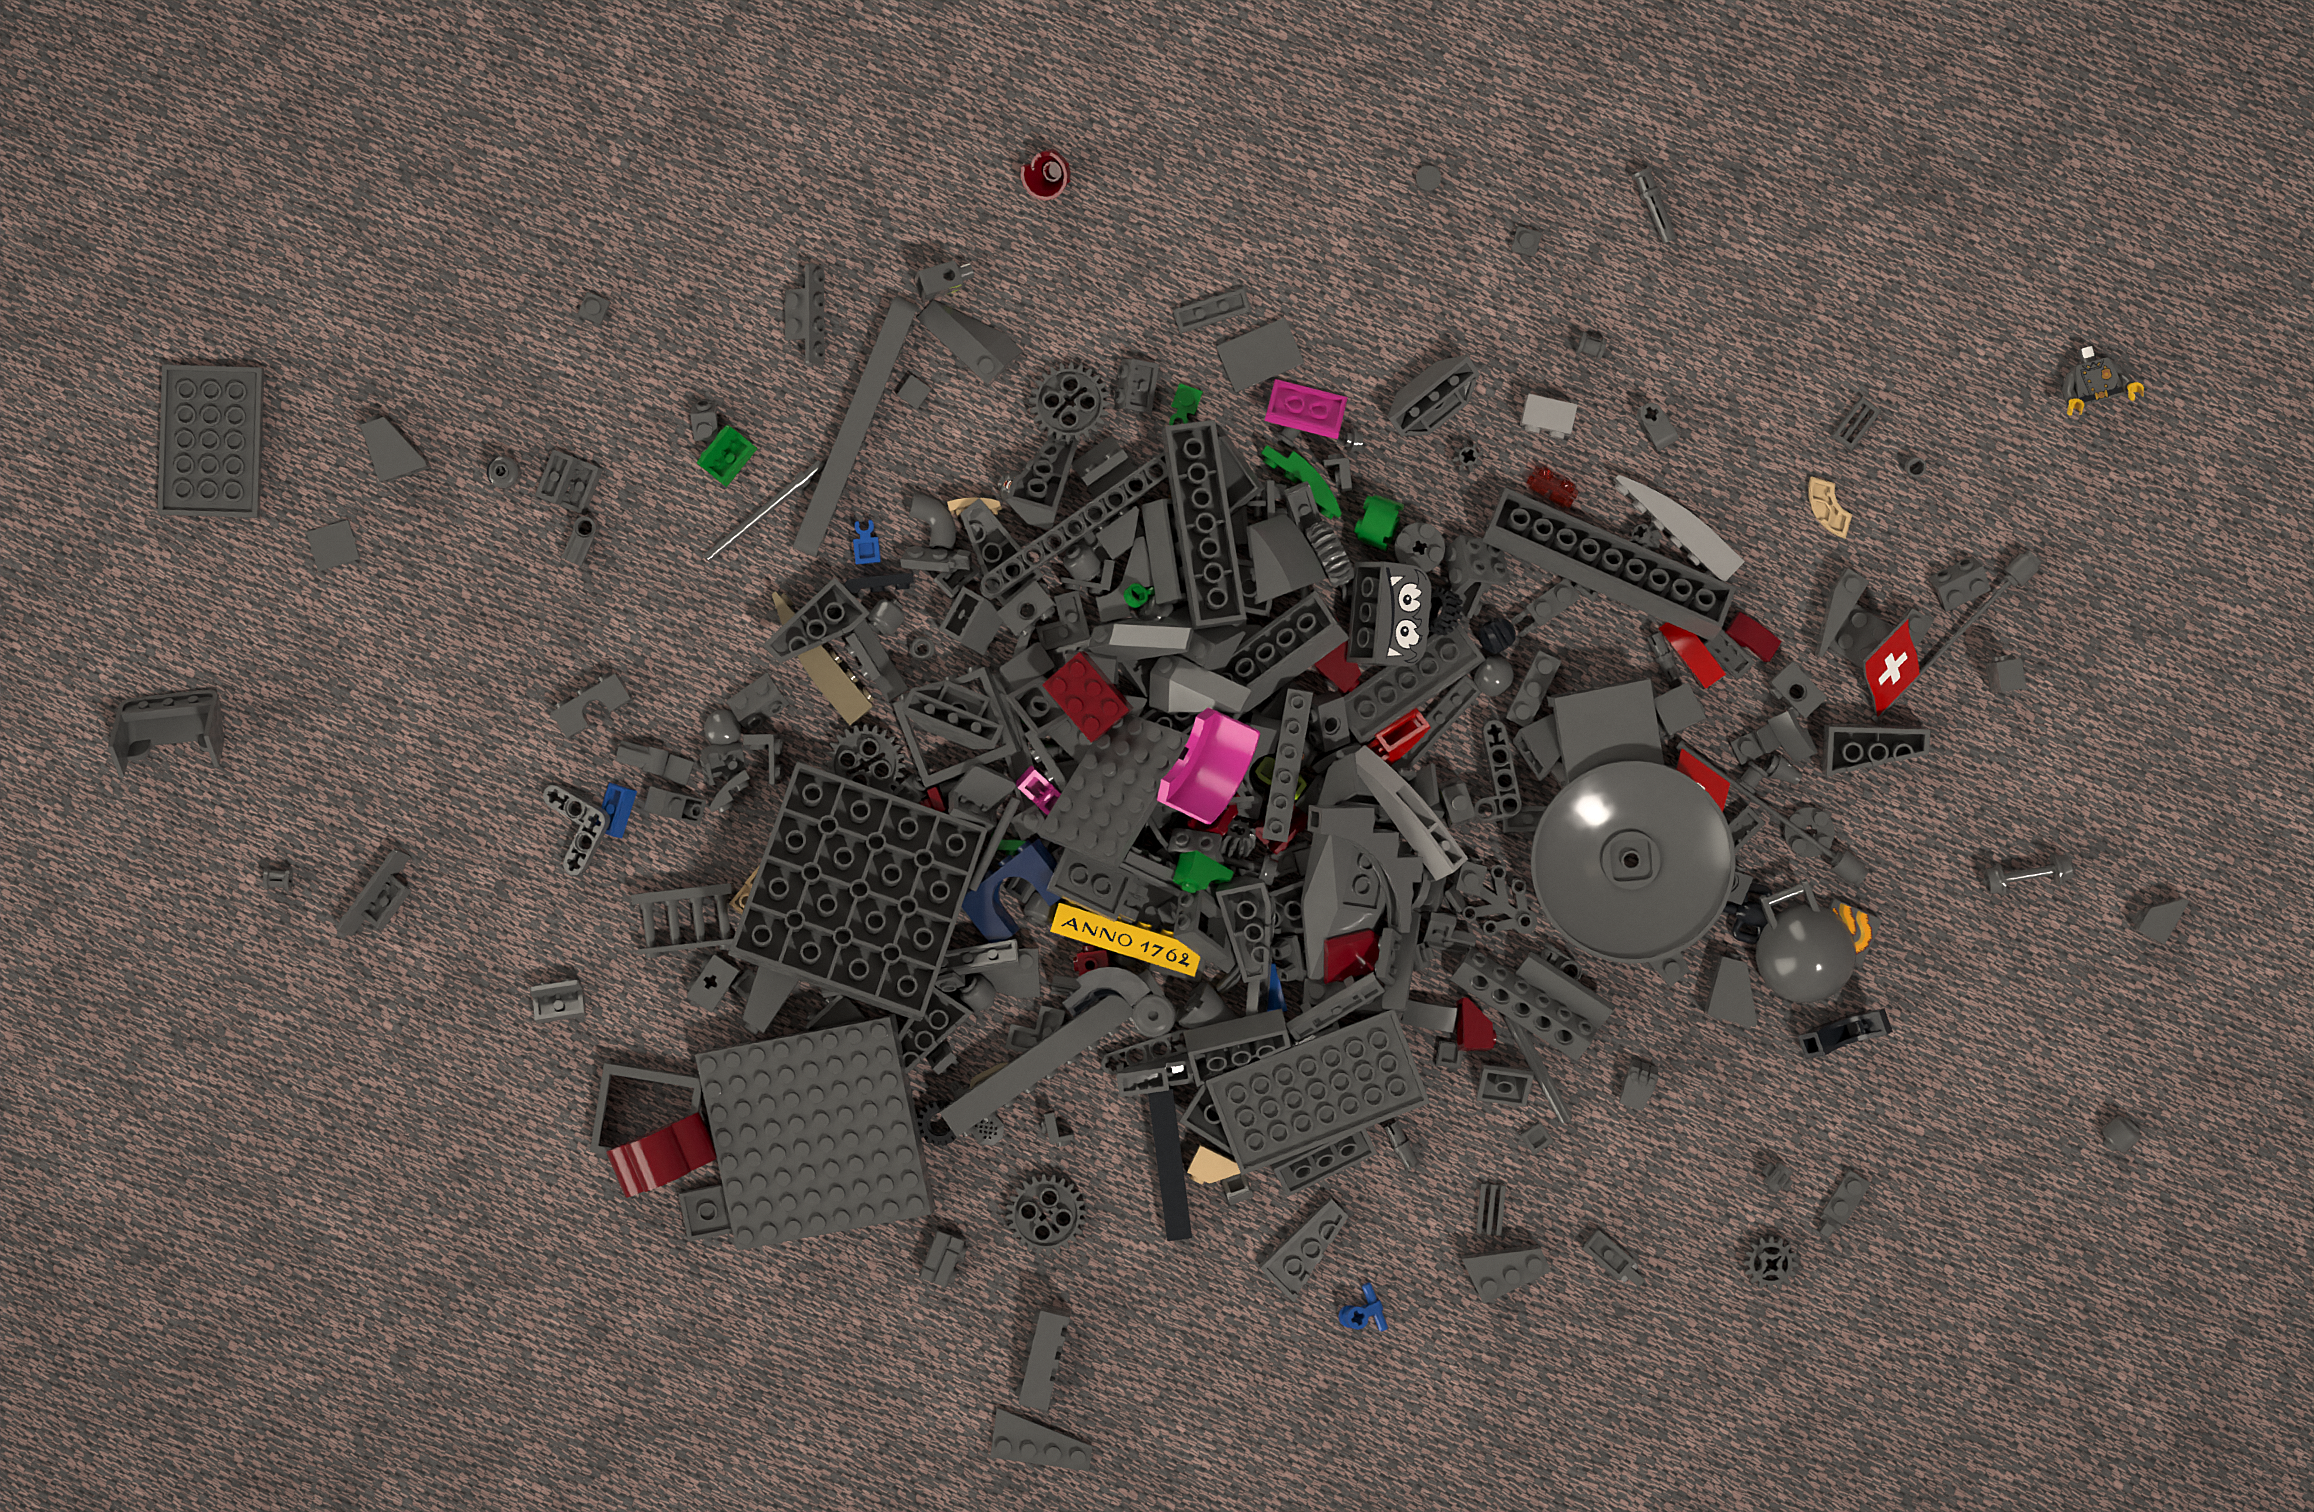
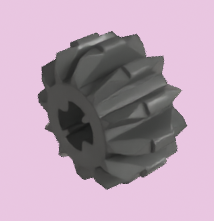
M1232 819L1228 825V831L1222 836L1219 851L1221 854H1227L1228 858L1235 856L1239 860L1241 856L1248 857L1255 847L1256 830L1250 828V823L1244 824L1241 819L1239 821Z

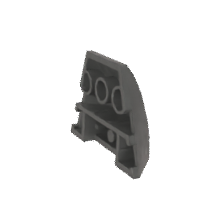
M1285 514L1247 527L1250 558L1254 560L1255 569L1252 581L1256 582L1258 595L1254 597L1255 605L1327 579L1310 544L1299 528Z

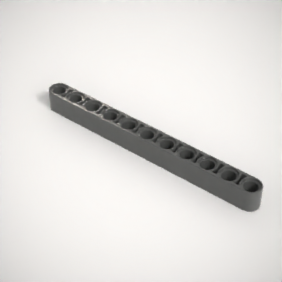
M897 296L894 298L798 531L793 549L815 558L818 557L820 544L824 543L829 531L827 527L830 520L833 521L838 509V500L843 496L847 487V478L849 474H852L856 465V456L862 450L867 438L865 434L868 427L871 428L874 421L876 407L880 405L883 399L885 385L887 381H890L894 372V363L900 357L904 347V339L906 335H909L914 323L912 320L915 312L918 313L919 305Z
M1165 452L1153 458L987 573L980 584L981 594L989 599L1000 596L1104 522L1117 515L1121 510L1166 481L1169 477ZM1152 467L1158 468L1161 471V477H1152L1149 469ZM1129 482H1138L1141 486V491L1133 492L1130 490ZM1111 495L1118 496L1121 504L1119 506L1111 505L1108 497ZM1091 509L1097 510L1101 518L1092 520L1088 516V511ZM1071 523L1077 524L1080 527V533L1071 534L1067 526ZM1051 537L1057 538L1060 546L1056 549L1050 548L1047 544V539ZM1028 552H1036L1040 560L1036 563L1029 562L1026 554ZM1008 566H1015L1019 570V575L1010 577L1006 573V568ZM994 580L998 583L999 588L996 591H989L985 587V582Z

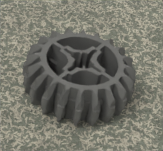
M1323 520L1319 523H1314L1306 529V539L1315 552L1331 585L1334 587L1344 585L1354 578L1352 564L1330 524Z

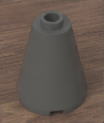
M1203 981L1198 983L1189 992V1000L1185 1006L1181 1003L1175 1015V1021L1189 1029L1238 1019L1212 986Z

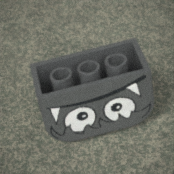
M1355 562L1346 662L1377 666H1412L1423 657L1429 634L1431 583L1427 574L1421 568L1414 565L1391 562Z

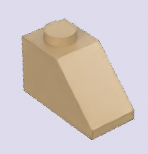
M1200 1143L1187 1169V1173L1191 1174L1189 1178L1197 1183L1203 1184L1205 1181L1210 1184L1239 1174L1240 1170L1236 1160Z

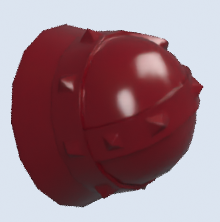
M1055 149L1039 152L1033 158L1031 165L1028 163L1021 166L1020 177L1024 188L1030 195L1036 199L1048 201L1062 194L1067 184L1071 182V171L1069 163Z

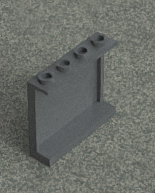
M1638 678L1547 696L1548 706L1554 709L1565 781L1561 782L1562 786H1566L1574 778L1586 771L1612 762L1638 760L1664 765L1651 679Z

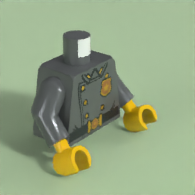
M2093 346L2078 350L2081 364L2070 368V372L2066 374L2061 389L2065 402L2068 405L2067 415L2069 416L2072 415L2073 409H2077L2081 415L2085 405L2126 394L2125 391H2128L2130 401L2135 400L2134 392L2140 393L2142 397L2144 396L2143 385L2135 382L2118 363L2111 361L2109 357L2096 360Z

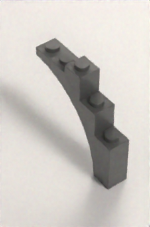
M1362 804L1309 805L1307 831L1334 835L1355 846L1367 858L1377 873L1384 891L1388 928L1401 933L1410 932V924L1412 922L1411 905L1414 895L1413 882H1421L1424 870L1423 857L1409 853L1398 854L1400 846L1399 832L1387 829H1373L1375 824L1374 807Z

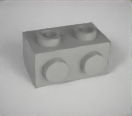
M1528 394L1525 399L1520 426H1524L1527 432L1539 434L1540 430L1550 432V437L1564 439V436L1571 435L1578 405Z

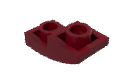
M1741 612L1735 614L1725 630V633L1741 647H1748L1763 662H1770L1782 642L1762 625Z

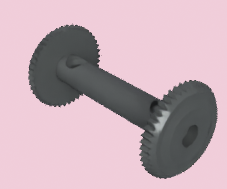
M1144 995V998L1141 997L1133 1006L1134 1009L1131 1012L1133 1014L1131 1015L1133 1017V1025L1141 1034L1150 1038L1165 1035L1168 1031L1170 1032V1029L1172 1030L1176 1022L1175 1015L1177 1012L1175 1006H1173L1174 1003L1165 995Z

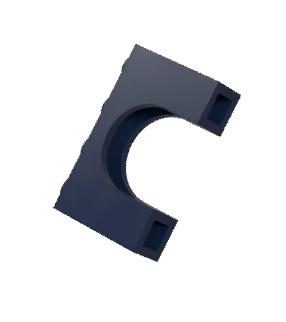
M1039 839L1032 844L1028 840L1017 849L1019 854L1016 857L1012 858L1009 855L998 863L1001 867L998 871L989 870L984 875L977 891L967 888L961 907L989 943L1006 941L1020 930L1000 900V886L1005 878L1021 877L1026 879L1036 888L1049 906L1061 898L1046 891L1057 862Z

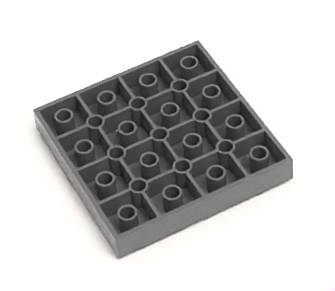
M797 762L728 955L921 1022L988 828Z
M895 1013L702 1050L695 1055L737 1251L930 1215L936 1209L909 1077L905 1070L906 1063L905 1059L903 1060L904 1054L901 1041L899 1040Z

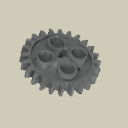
M1070 362L1068 369H1065L1064 365L1060 363L1059 371H1056L1051 366V375L1042 372L1044 381H1035V385L1039 389H1031V394L1036 398L1029 399V404L1036 407L1030 409V414H1038L1033 419L1034 424L1042 423L1039 431L1042 432L1047 429V438L1055 434L1058 443L1062 437H1066L1067 444L1070 443L1071 438H1075L1076 442L1080 443V436L1082 435L1089 440L1090 431L1096 435L1098 434L1096 425L1104 427L1105 424L1101 417L1108 418L1109 413L1103 410L1110 408V402L1103 401L1110 397L1109 392H1102L1106 388V383L1098 384L1100 375L1092 378L1091 368L1086 373L1083 372V364H1080L1077 370L1074 369L1073 362ZM1072 380L1078 386L1073 391H1067L1063 387L1065 382ZM1083 388L1087 389L1085 393L1074 400V407L1068 405L1057 418H1053L1054 414L1065 407L1066 399L1072 401ZM1056 398L1059 401L1056 407L1050 408L1045 404L1047 399ZM1085 399H1091L1094 402V406L1091 409H1084L1080 405L1081 402ZM1065 416H1073L1076 422L1071 426L1063 424L1062 419Z
M866 723L863 730H861L860 726L856 724L854 725V732L849 728L845 729L846 737L840 733L836 736L839 743L834 741L830 743L835 750L826 752L828 756L832 757V760L826 761L825 765L832 766V769L827 771L828 773L854 782L856 775H863L867 779L866 786L885 793L887 791L893 795L894 788L892 785L899 786L901 784L897 777L905 776V773L900 771V768L906 767L907 763L900 762V759L906 753H898L897 750L902 744H893L896 738L895 735L890 738L886 737L888 729L880 733L879 725H875L873 730H870L869 724ZM866 741H872L876 744L877 750L875 753L866 751ZM882 752L885 753V757L869 765V770L867 767H864L851 775L846 774L847 771L859 766L863 759L868 761ZM844 753H851L854 756L855 763L853 765H847L844 762ZM878 763H884L888 766V775L879 774L877 771Z
M1043 1173L1042 1179L1039 1181L1033 1175L1031 1184L1024 1179V1189L1016 1186L1015 1190L1019 1195H1010L1009 1198L1015 1203L1007 1204L1006 1208L1011 1210L1012 1213L1007 1214L1006 1219L1013 1220L1007 1227L1008 1229H1016L1012 1234V1238L1021 1237L1019 1246L1027 1242V1251H1030L1034 1246L1037 1247V1255L1040 1254L1042 1249H1045L1047 1255H1050L1051 1248H1054L1058 1254L1060 1253L1061 1245L1069 1249V1239L1077 1242L1074 1233H1083L1078 1224H1086V1220L1080 1216L1087 1214V1210L1080 1209L1085 1200H1077L1081 1191H1071L1074 1186L1073 1182L1066 1186L1064 1185L1065 1177L1058 1182L1056 1181V1174L1052 1175L1051 1180H1047L1046 1174ZM1046 1191H1053L1057 1199L1053 1203H1048L1043 1199V1194ZM1034 1195L1039 1198L1046 1211H1052L1050 1218L1059 1228V1233L1054 1231L1046 1217L1043 1219L1040 1217L1042 1210L1033 1199ZM1030 1204L1035 1207L1036 1214L1031 1217L1025 1216L1022 1212V1207ZM1067 1212L1071 1220L1066 1224H1062L1057 1220V1214ZM1044 1225L1049 1228L1050 1234L1047 1237H1039L1036 1233V1228Z

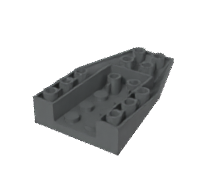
M1314 832L1301 897L1307 975L1310 979L1324 981V940L1366 929H1371L1377 934L1387 915V906L1377 873L1367 858L1355 846L1340 837ZM1399 840L1398 854H1411L1413 848L1410 844Z

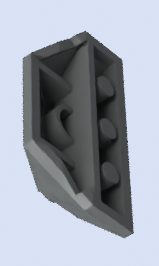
M1466 354L1436 361L1397 392L1387 417L1401 437L1407 435H1430L1469 403L1480 373Z
M947 680L931 683L920 688H912L901 709L902 713L924 730L971 749H994L1004 729V723L992 698Z

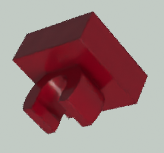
M940 786L927 790L930 798L919 802L920 805L928 808L934 807L939 812L949 809L945 798H943Z

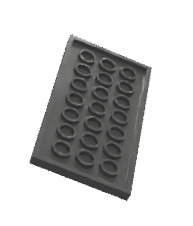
M1395 1010L1384 1011L1205 1080L1241 1175L1430 1103Z

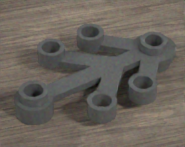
M1494 865L1490 873L1495 881L1497 895L1483 886L1480 897L1488 901L1490 905L1466 906L1462 911L1463 918L1467 921H1473L1476 917L1503 912L1512 919L1499 922L1493 920L1485 921L1482 926L1485 934L1494 935L1497 931L1513 928L1522 934L1531 933L1537 926V917L1533 911L1528 910L1525 896L1527 885L1525 881L1516 879L1511 884V889L1516 894L1517 909H1515L1508 902L1504 879L1506 869L1502 865ZM1498 867L1503 870V874L1500 877L1494 875V870ZM1460 869L1456 870L1453 875V882L1455 885L1457 883ZM1521 882L1523 889L1516 891L1514 888L1515 883ZM1467 909L1474 910V916L1472 918H1467L1465 916V911ZM1523 917H1528L1530 920L1527 926L1521 925L1520 921ZM1488 923L1494 924L1495 929L1493 932L1486 931Z

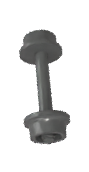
M1268 853L1265 854L1262 864L1242 858L1238 860L1235 856L1228 858L1227 854H1221L1224 864L1258 873V879L1265 880L1266 885H1272L1274 877L1280 875L1278 870H1276L1278 860L1270 858Z
M2056 853L2050 854L2049 866L2004 873L2000 863H1995L1993 867L1984 869V880L1982 883L1985 884L1989 894L1999 893L2000 896L2006 895V883L2052 875L2055 884L2061 886L2064 881L2072 880V869L2074 866L2071 864L2068 855H2057Z

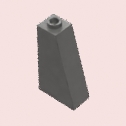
M759 966L742 1018L746 1023L744 1027L755 1035L758 1032L764 1034L800 980Z

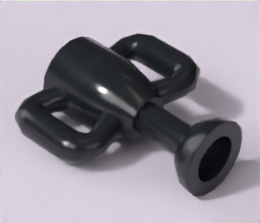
M1752 882L1747 893L1766 895V897L1773 895L1772 890L1768 886ZM1746 893L1742 905L1726 903L1722 912L1734 914L1737 918L1732 927V935L1736 940L1757 944L1763 928L1768 922L1760 902L1749 901ZM1743 923L1755 926L1757 934L1742 932L1740 928Z

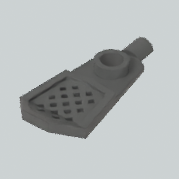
M956 1080L948 1085L955 1094L954 1100L970 1090L969 1088L963 1089ZM995 1116L988 1123H981L980 1121L975 1124L978 1126L972 1132L978 1144L993 1146L1003 1138L1005 1124Z

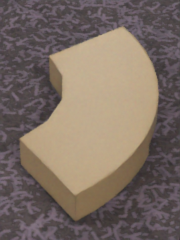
M1810 477L1808 496L1815 517L1829 532L1846 539L1852 514L1843 510L1838 504L1835 496V483Z

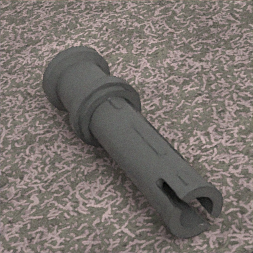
M1650 167L1633 174L1631 178L1636 181L1641 193L1639 197L1642 201H1646L1662 243L1665 244L1677 239V236L1660 198L1661 188L1657 187L1652 175L1653 168ZM1643 178H1646V181H1647L1648 186H1649L1648 189H1647V187H1646V185H1645V182H1644ZM1651 197L1654 198L1656 204H1653ZM1656 208H1658V210H1659V212H1660V215H1661V217H1662V219H1663V222H1664V224H1665V227H1666L1665 229H1664L1663 226H1662V223H1661L1660 218H1659V216H1658V214H1657Z

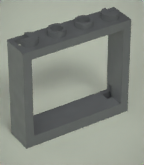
M978 664L966 669L968 674L959 677L958 673L943 679L959 686L978 678L981 679L987 697L992 698L1004 723L1002 735L1006 745L932 775L909 717L901 712L910 692L898 696L899 701L893 703L925 788L964 774L973 764L978 763L984 766L1022 751L989 667L981 668V665Z
M610 1061L605 1062L590 1152L596 1153L597 1158L609 1159L606 1151L614 1148L612 1146L600 1145L612 1075L694 1088L690 1115L698 1111L700 1113L703 1090L700 1076Z

